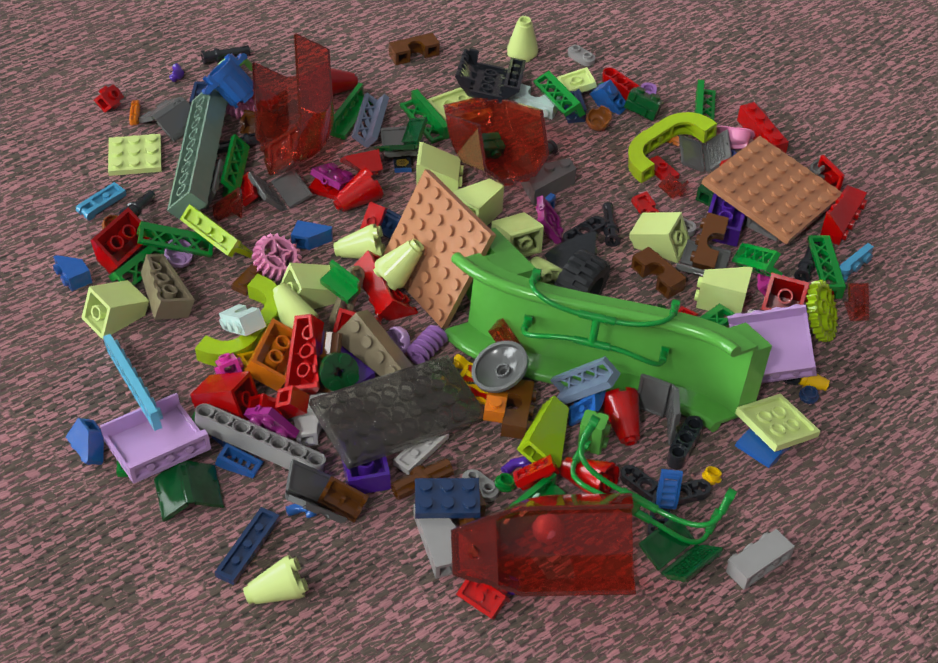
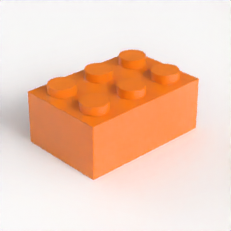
M272 318L264 330L244 372L250 371L252 378L278 391L286 380L293 329Z

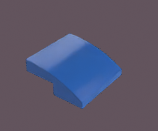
M606 390L574 401V405L568 407L569 426L581 422L587 409L598 412L603 404Z
M751 428L735 444V447L768 468L777 463L780 456L791 448L788 447L774 452Z

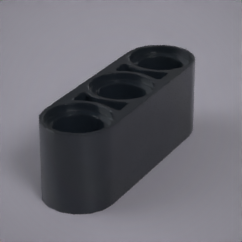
M687 417L673 440L667 457V465L671 469H682L689 459L701 436L703 420L700 417Z

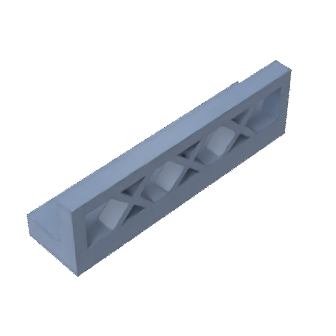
M366 93L363 97L351 137L366 148L372 145L378 138L389 97L385 94L378 100L369 93ZM365 111H368L370 117H367ZM361 121H364L367 127H364ZM358 132H361L364 138L358 135Z
M604 356L553 376L550 381L560 391L557 398L564 404H568L612 388L621 373ZM603 364L608 371L600 369L599 365ZM586 370L595 373V376L586 374ZM573 375L581 378V381L573 379ZM560 380L568 383V386L565 387Z

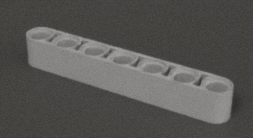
M200 404L196 407L194 423L200 431L205 429L213 437L286 469H289L290 463L294 459L324 472L326 458L322 453L210 404Z

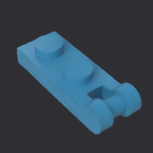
M113 182L78 204L76 212L80 215L83 214L84 218L90 221L95 218L96 214L125 197L126 190Z
M867 243L840 265L844 282H847L848 276L851 273L858 272L864 263L870 262L873 257L872 251L874 246Z

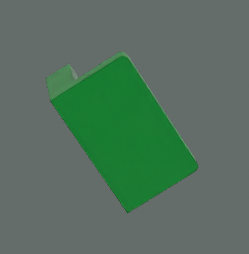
M332 259L329 262L330 270L320 279V283L345 303L349 304L361 293L360 280Z

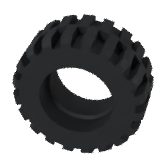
M578 250V252L574 253L573 257L571 256L567 264L564 265L554 285L602 295V291L609 279L611 267L606 260L588 250Z

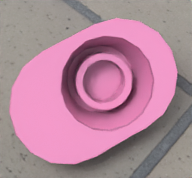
M717 126L716 130L720 134L728 129L731 149H743L749 144L750 139L755 136V132L747 128Z

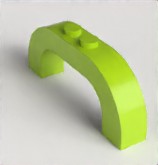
M692 112L676 113L655 123L647 130L642 131L630 143L628 149V168L630 173L640 183L649 180L654 176L655 164L646 157L649 152L674 136L681 134L692 135L705 143L716 136L717 123L707 116Z
M257 274L247 285L248 295L250 299L264 305L261 314L267 327L272 318L280 322L273 296V289L277 285L269 278ZM266 327L247 336L240 335L238 338L229 341H220L205 335L195 347L197 361L216 366L215 360L219 359L218 357L222 354L233 353L237 357V354L253 351Z

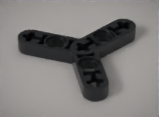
M625 465L621 469V481L640 496L656 504L655 490L657 491L658 482L637 467ZM703 479L681 483L680 491L685 492L687 497H679L677 506L708 498L711 491L710 483ZM648 484L651 486V489L644 490L640 486ZM661 508L670 513V509ZM650 511V515L653 516L652 518L662 524L669 520L666 517L664 519H657L654 516L655 513ZM651 523L647 527V536L655 531V526Z

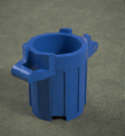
M232 53L227 54L224 57L225 60L217 65L207 77L206 75L203 77V80L208 85L202 89V93L209 95L211 91L216 89L235 109L239 107L237 105L238 102H247L255 94L253 90L258 88L255 82L239 66L247 59L245 53L238 54V57H235Z

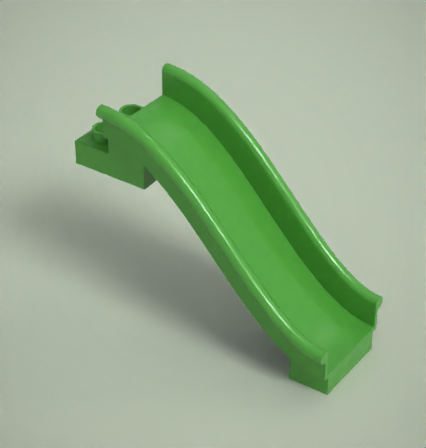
M491 228L496 237L486 256L477 253L464 257L460 252H457L451 257V261L460 270L472 277L473 280L466 292L468 299L471 301L468 322L447 328L445 333L447 334L448 341L453 346L474 359L482 350L493 343L513 341L520 344L528 355V368L523 377L553 384L550 381L553 376L606 356L621 373L613 387L606 389V392L619 388L620 391H626V387H632L638 391L641 374L666 381L679 389L681 415L700 417L703 420V426L711 432L718 430L721 423L737 418L738 416L735 414L737 407L757 400L772 345L746 322L727 328L700 317L678 312L677 316L671 321L650 327H630L600 323L597 340L611 343L613 346L623 348L647 359L658 362L661 347H670L666 363L656 367L612 350L606 351L575 344L573 341L524 336L521 332V326L525 314L533 316L531 328L529 327L527 332L576 335L589 338L592 320L579 318L577 315L559 310L538 298L532 292L529 283L533 268L535 267L496 228ZM539 281L535 285L537 290L544 296L565 307L616 317L618 320L647 322L660 320L670 315V309L581 292ZM603 364L599 365L600 369L608 371ZM586 370V374L595 376V373ZM573 375V379L581 381V378ZM560 380L565 387L568 386V383Z

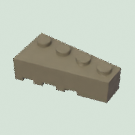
M147 254L141 269V276L154 320L189 318L195 299L164 254Z
M369 310L356 312L337 332L343 334L342 346L390 384L405 381L416 370Z

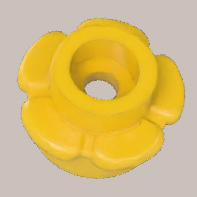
M708 466L702 472V478L708 481L710 485H715L722 481L720 478L722 472L716 467Z

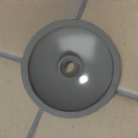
M500 341L493 343L482 350L476 357L472 366L473 381L477 387L485 392L499 393L515 386L525 375L529 363L528 355L524 348L516 342Z

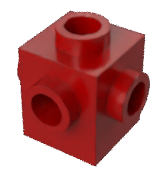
M114 84L109 87L105 85L98 91L100 95L94 101L103 112H106L111 108L116 109L121 104L120 100L124 98V95Z

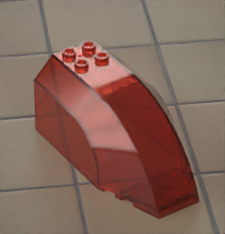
M297 33L294 34L296 76L286 77L260 64L252 63L255 136L260 141L261 146L259 148L264 153V162L268 174L271 176L285 173L316 155L327 143L333 127L334 100L330 49Z
M471 98L443 105L450 140L457 156L462 162L484 177L490 178L504 186L513 185L516 181L526 182L530 178L536 177L549 157L542 109L511 100H502V103H498V99L488 100L486 98ZM499 132L501 140L505 144V149L499 158L485 157L483 133Z
M632 493L564 494L534 497L451 529L453 576L479 584L483 583L493 586L495 589L506 590L521 597L636 595L633 561L632 508L634 507Z

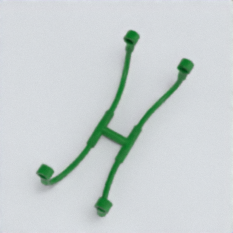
M533 268L529 283L532 292L538 298L559 310L577 315L579 318L592 320L589 338L576 335L531 333L527 331L529 327L531 328L533 316L525 314L521 326V332L524 336L573 341L575 344L606 351L612 350L656 367L666 363L670 347L662 346L659 361H653L623 348L613 346L611 343L597 340L600 323L630 327L662 325L677 316L681 300L672 299L670 315L660 320L647 322L618 320L616 317L585 310H574L550 300L535 287L537 281L540 280L542 269Z
M592 415L580 437L578 449L572 458L570 474L573 480L587 491L614 503L616 507L648 524H653L684 543L698 545L705 542L712 535L723 515H726L737 491L730 487L728 488L719 509L715 508L708 522L685 520L659 508L657 504L603 477L587 462L584 454L591 443L589 438L600 421V418ZM581 461L594 477L618 491L620 495L633 501L632 505L584 483L576 475V465ZM642 506L653 513L656 512L686 526L705 528V533L699 539L686 538L653 519V516L640 510V507Z

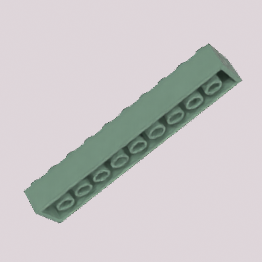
M216 89L211 91L209 95L200 93L191 102L167 211L179 220L189 204L198 210H203L209 202L208 196L211 192L210 186L213 181L212 176L215 170V161L218 157L217 151L220 146L219 141L222 136L221 131L224 126L223 121L228 102Z

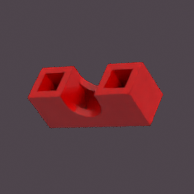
M292 385L278 389L277 398L270 397L264 393L249 397L247 408H255L257 405L272 407L285 419L307 414L310 395Z

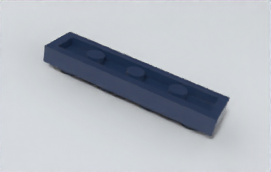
M261 507L215 570V577L235 585L280 521V515Z

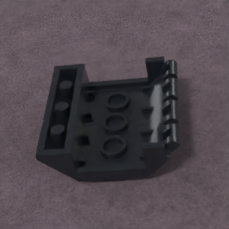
M471 48L470 50H463L455 78L467 96L476 100H487L490 103H501L519 93L526 60L511 57L508 68L477 62L479 50Z

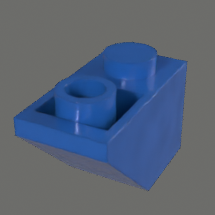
M611 79L597 85L590 93L599 107L601 105L605 106L611 112L619 115L626 109L624 108L626 101Z
M297 220L291 233L292 244L297 243L296 248L305 250L314 249L333 240L332 226Z
M59 255L53 256L55 273L61 275L60 278L63 285L68 286L71 291L93 283L90 270L82 259Z
M78 418L66 435V439L79 454L82 462L87 465H101L104 459V439L101 429L94 420Z

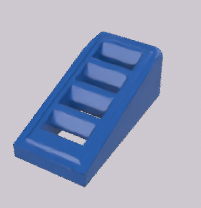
M226 443L218 455L215 465L222 469L254 478L263 461ZM243 461L247 462L245 466L241 465ZM251 463L255 464L252 470L248 469Z
M661 469L656 492V504L659 508L677 509L683 471Z

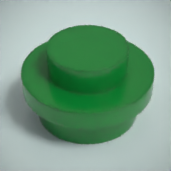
M501 473L494 481L495 486L501 492L509 493L515 488L514 478L508 473Z

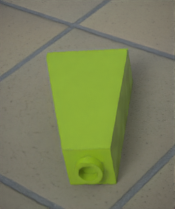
M555 395L542 404L517 450L531 463L551 454L559 468L562 461L569 408Z

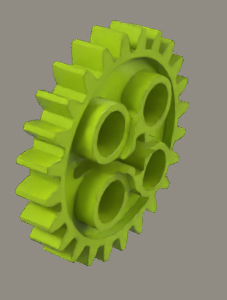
M818 280L811 282L809 285L810 289L807 290L809 295H806L808 303H806L807 313L809 314L808 320L811 321L810 327L813 328V334H816V339L819 341L827 342L834 340L833 337H836L835 333L837 332L836 326H838L836 321L838 319V310L835 308L836 302H834L832 289H829V284H826V281Z

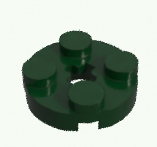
M332 352L321 361L322 364L318 370V376L325 388L341 393L348 391L358 382L359 367L356 360L349 354ZM337 367L343 369L340 377L334 375L337 372Z

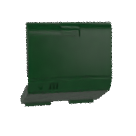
M427 117L409 119L401 141L404 143L403 145L374 146V149H379V152L415 150L419 146V142H421L428 121Z
M183 461L164 470L154 479L163 522L168 521L188 507V503L195 502V505L225 508L215 465Z
M670 519L663 524L686 538L695 539L683 524ZM659 528L639 543L640 548L657 571L691 545L674 538ZM694 545L665 568L661 574L666 576L668 580L689 582L700 573V569L707 564H711L722 555L723 548L709 545Z

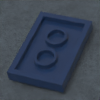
M415 478V519L480 518L479 478Z

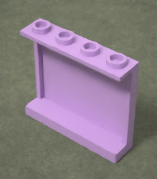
M795 304L785 308L775 307L765 311L755 310L752 313L745 314L735 313L732 316H727L729 328L746 322L772 345L761 383L817 376L806 304Z
M177 393L155 402L163 415V419L160 420L162 428L159 430H153L141 408L100 425L105 443L133 484L211 449L208 433L205 429L200 431L180 405Z

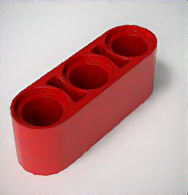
M608 67L603 70L602 82L611 79L625 101L631 89L640 87L614 68Z

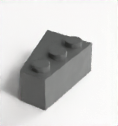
M567 158L522 168L521 185L533 206L537 204L538 197L542 195L546 197L550 193L560 192L575 184L576 167L571 159Z

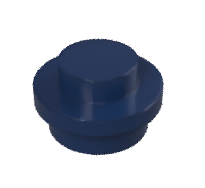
M808 385L800 390L799 398L806 404H814L819 399V393L815 387Z

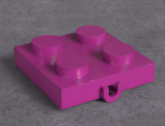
M327 163L312 168L310 173L313 177L321 180L322 184H328L337 190H341L354 177L351 172L339 169L334 163Z
M542 195L537 198L536 211L538 218L536 220L544 226L548 239H552L555 244H559L562 242L561 233L563 232L560 216Z
M257 405L255 408H247L244 414L250 419L249 422L286 438H296L300 432L272 407Z

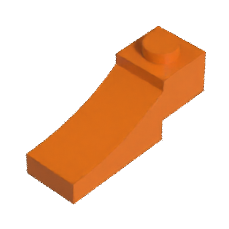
M508 390L499 393L488 392L483 420L502 423Z

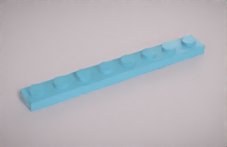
M111 334L103 336L110 358L153 430L161 429L160 420L163 419L162 412L156 406L154 398L150 397V393L147 387H144L141 377H138L135 367L132 368L130 359L126 357L118 340H114Z

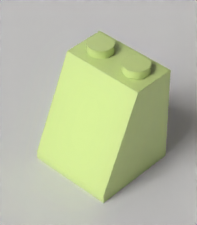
M419 142L416 186L424 170H431L452 192L458 190V187H462L463 177L460 175H463L464 165H460L461 158L424 142Z
M490 178L453 191L486 225L503 211L504 185Z
M525 212L492 221L491 228H496L524 257L542 252L544 226Z
M682 212L642 213L629 234L634 248L643 250L650 247L662 258L678 263L681 259L687 240L690 239Z
M289 263L280 284L286 283L287 286H290L312 309L335 304L337 298L334 293L320 283V279L330 270V265Z
M738 267L705 270L703 277L699 276L697 287L700 290L696 289L694 300L697 301L696 308L709 311L720 303L734 313H741L753 268Z
M128 280L89 286L82 319L103 339V336L112 335L145 316L149 300Z

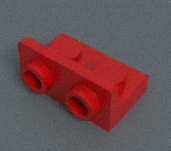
M550 454L513 472L514 482L518 489L521 488L524 491L534 486L541 479L551 476L553 472L558 475L559 469Z
M470 572L456 595L494 620L505 602H510L511 599L506 596L508 592L499 585H496L495 588L489 585L490 580L481 573H478L476 576Z

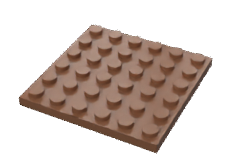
M761 136L757 137L703 178L701 183L786 245L835 204L836 199L842 193Z
M424 170L383 256L413 238L422 243L424 246L423 253L404 288L441 328H447L473 280L472 277L460 270L451 261V257L457 252H460L464 257L477 253L486 256L496 234L431 170Z

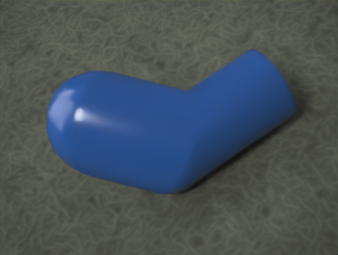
M297 504L285 507L288 517L302 512L306 513L307 518L317 515Z

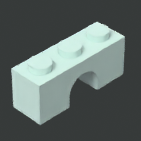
M521 84L519 93L508 98L507 105L549 119H553L558 112V109L545 95L540 97L531 96V87ZM557 96L556 100H561V96Z
M238 304L219 313L221 327L232 333L247 336L266 327L259 308L251 307L247 309L246 305Z

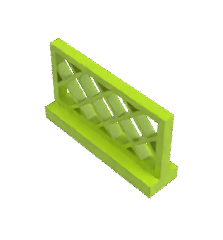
M188 205L180 218L183 223L227 256L232 257L236 252L252 258L253 252L243 245L239 239L196 207Z

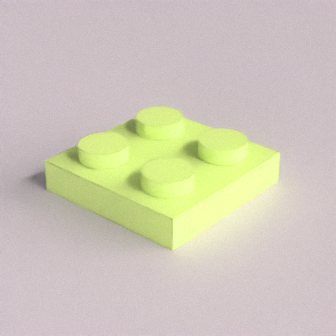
M587 67L557 77L569 91L580 89V92H587L597 87L596 81Z

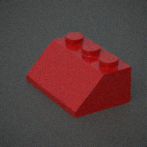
M129 207L90 240L96 260L109 274L143 245L138 244L137 228L141 220Z

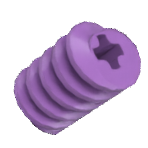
M436 325L428 326L408 346V357L416 365L424 366L430 360V357H433L435 352L448 341L447 334Z

